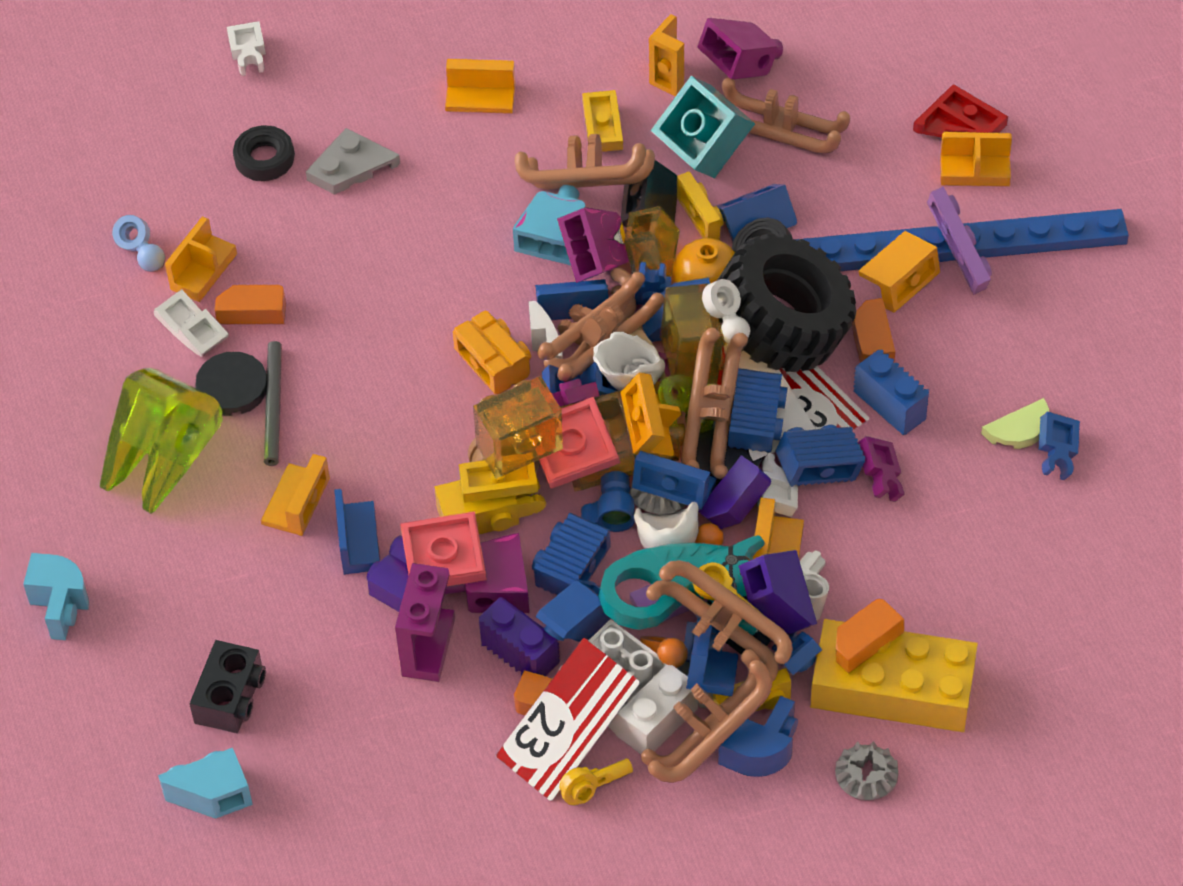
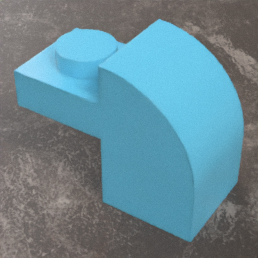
M31 553L23 583L29 604L48 606L45 622L50 638L66 640L69 626L75 625L77 609H89V597L82 573L74 562L63 556Z

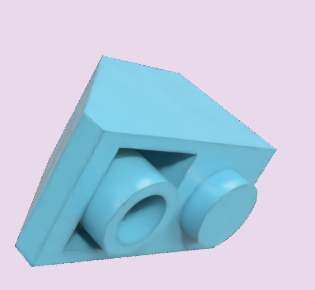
M233 748L225 751L211 752L203 759L187 765H176L167 772L158 775L162 792L167 802L215 819L253 805L248 783Z

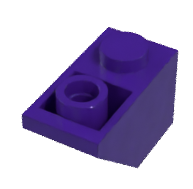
M797 550L762 555L739 565L748 602L780 626L787 635L817 624Z

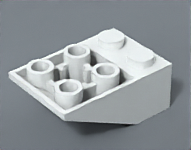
M610 619L588 641L638 679L640 683L608 727L618 738L639 754L645 749L656 751L685 722L673 706L680 701L686 704L694 713L698 709V700L693 696V692L690 689H686L688 677L673 665L662 664L657 653Z

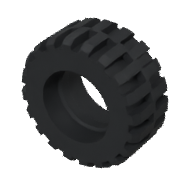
M775 234L761 235V237L757 236L747 240L745 244L740 245L717 280L726 279L731 281L740 293L741 303L736 315L745 319L750 327L748 342L742 349V351L750 355L749 359L756 363L764 362L767 364V368L774 370L784 368L785 372H798L800 369L807 371L827 361L849 331L856 316V300L854 290H850V280L847 275H842L840 272L841 267L835 260H829L826 257L827 253L822 249L818 248L816 250L809 246L810 242L803 239L797 241L791 235L786 234L779 235L778 237ZM773 295L789 303L795 310L782 304ZM716 318L717 323L723 324L722 318Z

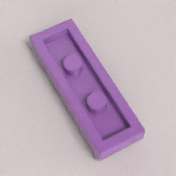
M944 186L932 191L927 204L973 295L987 288L991 280L990 276H992L991 267L984 256L979 257L974 247L976 239L971 228L968 225L964 226L958 216L960 214V207L953 195L948 196Z

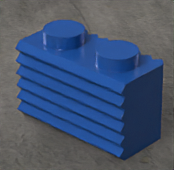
M877 350L855 367L853 392L902 435H906L926 420L929 389H924V385H919V381L914 380V376H909V372H904V367H899V363H893L894 359L888 358L889 354H883V350Z
M738 368L728 446L730 448L736 447L737 449L743 448L745 450L750 449L752 451L758 450L759 452L765 451L770 453L773 440L780 441L783 419L776 418L777 408L785 409L788 387L781 386L782 374Z
M826 425L820 429L813 430L795 427L783 433L775 450L791 487L802 484L806 486L809 483L811 485L815 483L819 485L822 482L824 484L828 482L832 484L835 481L838 483L841 481L847 482L848 480L852 482L856 480L865 463V456L863 455V450H860L858 439L855 438L853 427L837 428L835 425Z
M569 513L564 523L558 522L553 528L550 543L546 550L540 549L533 559L532 570H534L535 585L538 588H543L544 591L558 595L575 580L589 581L611 547L610 530L573 513Z

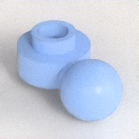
M125 215L119 218L114 224L112 231L115 243L125 250L137 251L138 264L145 271L159 270L165 262V254L158 245L148 243L150 238L148 224L143 219L134 215ZM133 229H137V237L131 240L129 237L130 232Z

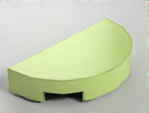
M1042 398L982 426L981 434L995 445L998 442L1003 445H1012L1014 449L1032 446L1039 441L1040 417L1047 411L1049 412V407L1045 399Z

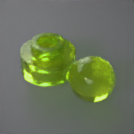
M684 374L670 375L660 383L658 397L661 404L678 406L680 411H684L686 413V423L693 379ZM673 387H676L679 393L676 400L671 395ZM702 419L700 433L710 430L714 421Z

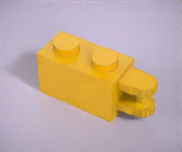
M537 478L538 490H539V489H540V488H539V487H540V484H539V481H538V478ZM460 480L434 486L439 516L443 517L475 511L479 535L492 531H504L512 526L519 525V518L532 515L533 513L537 514L546 508L545 505H547L544 496H541V494L534 495V493L464 503Z

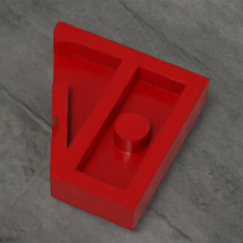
M953 84L914 121L913 131L918 134L941 138L944 132L1000 133L1007 126L1008 116Z

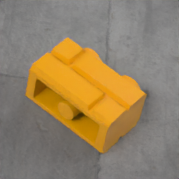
M484 310L472 317L471 321L467 320L454 328V349L494 394L499 395L511 388L512 384L516 385L528 378L530 374L529 360H531V353L524 342H516L511 337L510 329L503 319L499 318L496 320L489 311Z

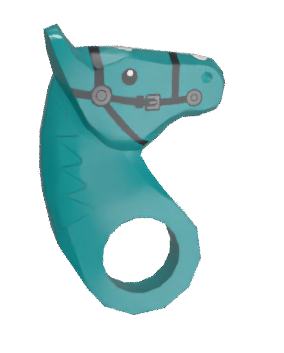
M757 535L730 547L705 543H678L635 551L615 561L605 570L598 598L604 613L620 626L636 630L657 627L682 604L670 596L662 595L655 604L647 607H635L621 600L616 593L615 587L628 579H641L652 585L654 582L662 580L659 572L664 565L670 561L681 560L689 562L698 568L711 562L723 565L733 579L731 586L748 601L739 565L753 560L754 554L765 545V542L761 536ZM675 576L671 580L684 586L696 596H700L694 590L693 583L688 579ZM743 619L738 624V626L751 635L758 631Z

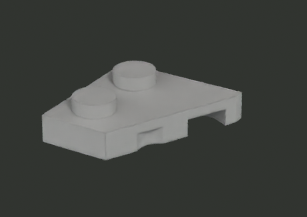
M345 128L306 171L307 181L335 195L348 189L354 183H362L373 178L372 172L387 165L391 169L397 167L400 164L399 154Z

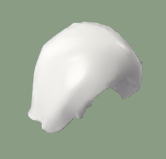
M613 332L610 338L601 341L594 347V362L597 363L599 370L610 384L620 392L639 372L651 374L653 385L664 372L665 362L659 356L656 348L638 335L632 336L624 332Z
M692 502L686 509L658 515L652 513L642 514L640 509L636 508L634 520L643 547L646 549L667 544L695 543L698 535V504Z

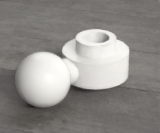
M720 279L708 284L703 291V304L711 316L723 319L721 335L724 341L729 344L731 338L737 333H744L749 337L750 327L748 322L736 315L741 303L737 287L726 279Z

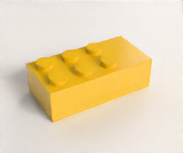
M824 619L819 643L822 651L817 654L812 680L810 708L965 732L978 643L904 631L903 634L879 648L876 654L848 674L836 662L837 627L844 622Z

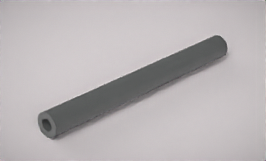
M277 341L269 342L267 345L264 463L268 466H275L279 463L282 344Z

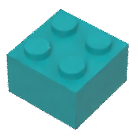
M690 76L650 131L694 170L715 179L755 123L712 85L694 76Z

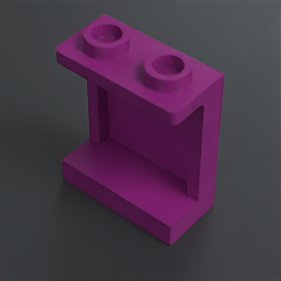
M412 563L395 625L402 677L435 682L440 681L455 622V610L441 608L450 576L448 568Z

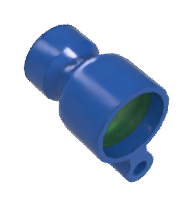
M621 471L607 472L601 477L602 495L598 501L582 506L581 517L609 529L610 532H623L630 529L635 523L634 499L629 494L630 478Z

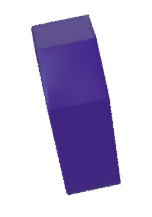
M741 455L709 495L702 510L698 509V512L720 529L739 524L769 488L771 478L758 466Z

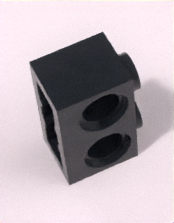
M215 640L189 703L194 724L238 734L243 720L248 721L253 709L252 697L255 689L262 687L266 676V667L262 666L258 649ZM235 670H242L239 673H231ZM221 702H230L226 705H218Z

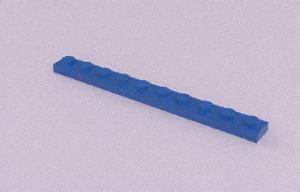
M1122 209L963 223L964 226L968 225L975 236L976 245L974 247L979 257L984 256L985 258L1125 245L1128 243L1129 237ZM939 226L803 239L810 242L809 246L816 250L820 248L826 252V257L831 261L835 260L841 267V271L860 270L904 231L936 246L939 262L956 261Z

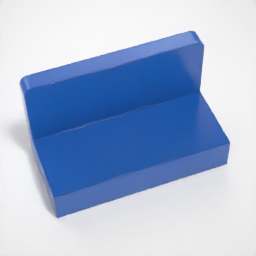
M771 184L717 205L722 214L723 221L726 222L732 243L738 232L746 224L759 218L769 217L776 219L786 228L797 224V218L785 184Z
M606 279L582 281L579 283L566 282L535 285L537 303L545 310L551 320L571 319L569 310L575 304L593 310L609 298Z
M640 451L635 458L632 488L688 506L690 503L696 502L698 509L702 510L716 485V478L710 476L708 471Z
M334 489L343 574L368 572L373 563L380 561L374 501L344 504L342 489Z
M710 625L704 634H701L699 637L695 635L686 689L691 690L698 684L707 693L733 696L738 654L709 649L712 625Z

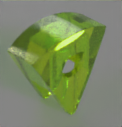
M143 368L128 375L122 386L109 436L100 488L105 491L112 490L123 482L143 457L148 454V463L142 487V508L150 514L155 512L220 427L223 415L218 401L211 395L159 369Z

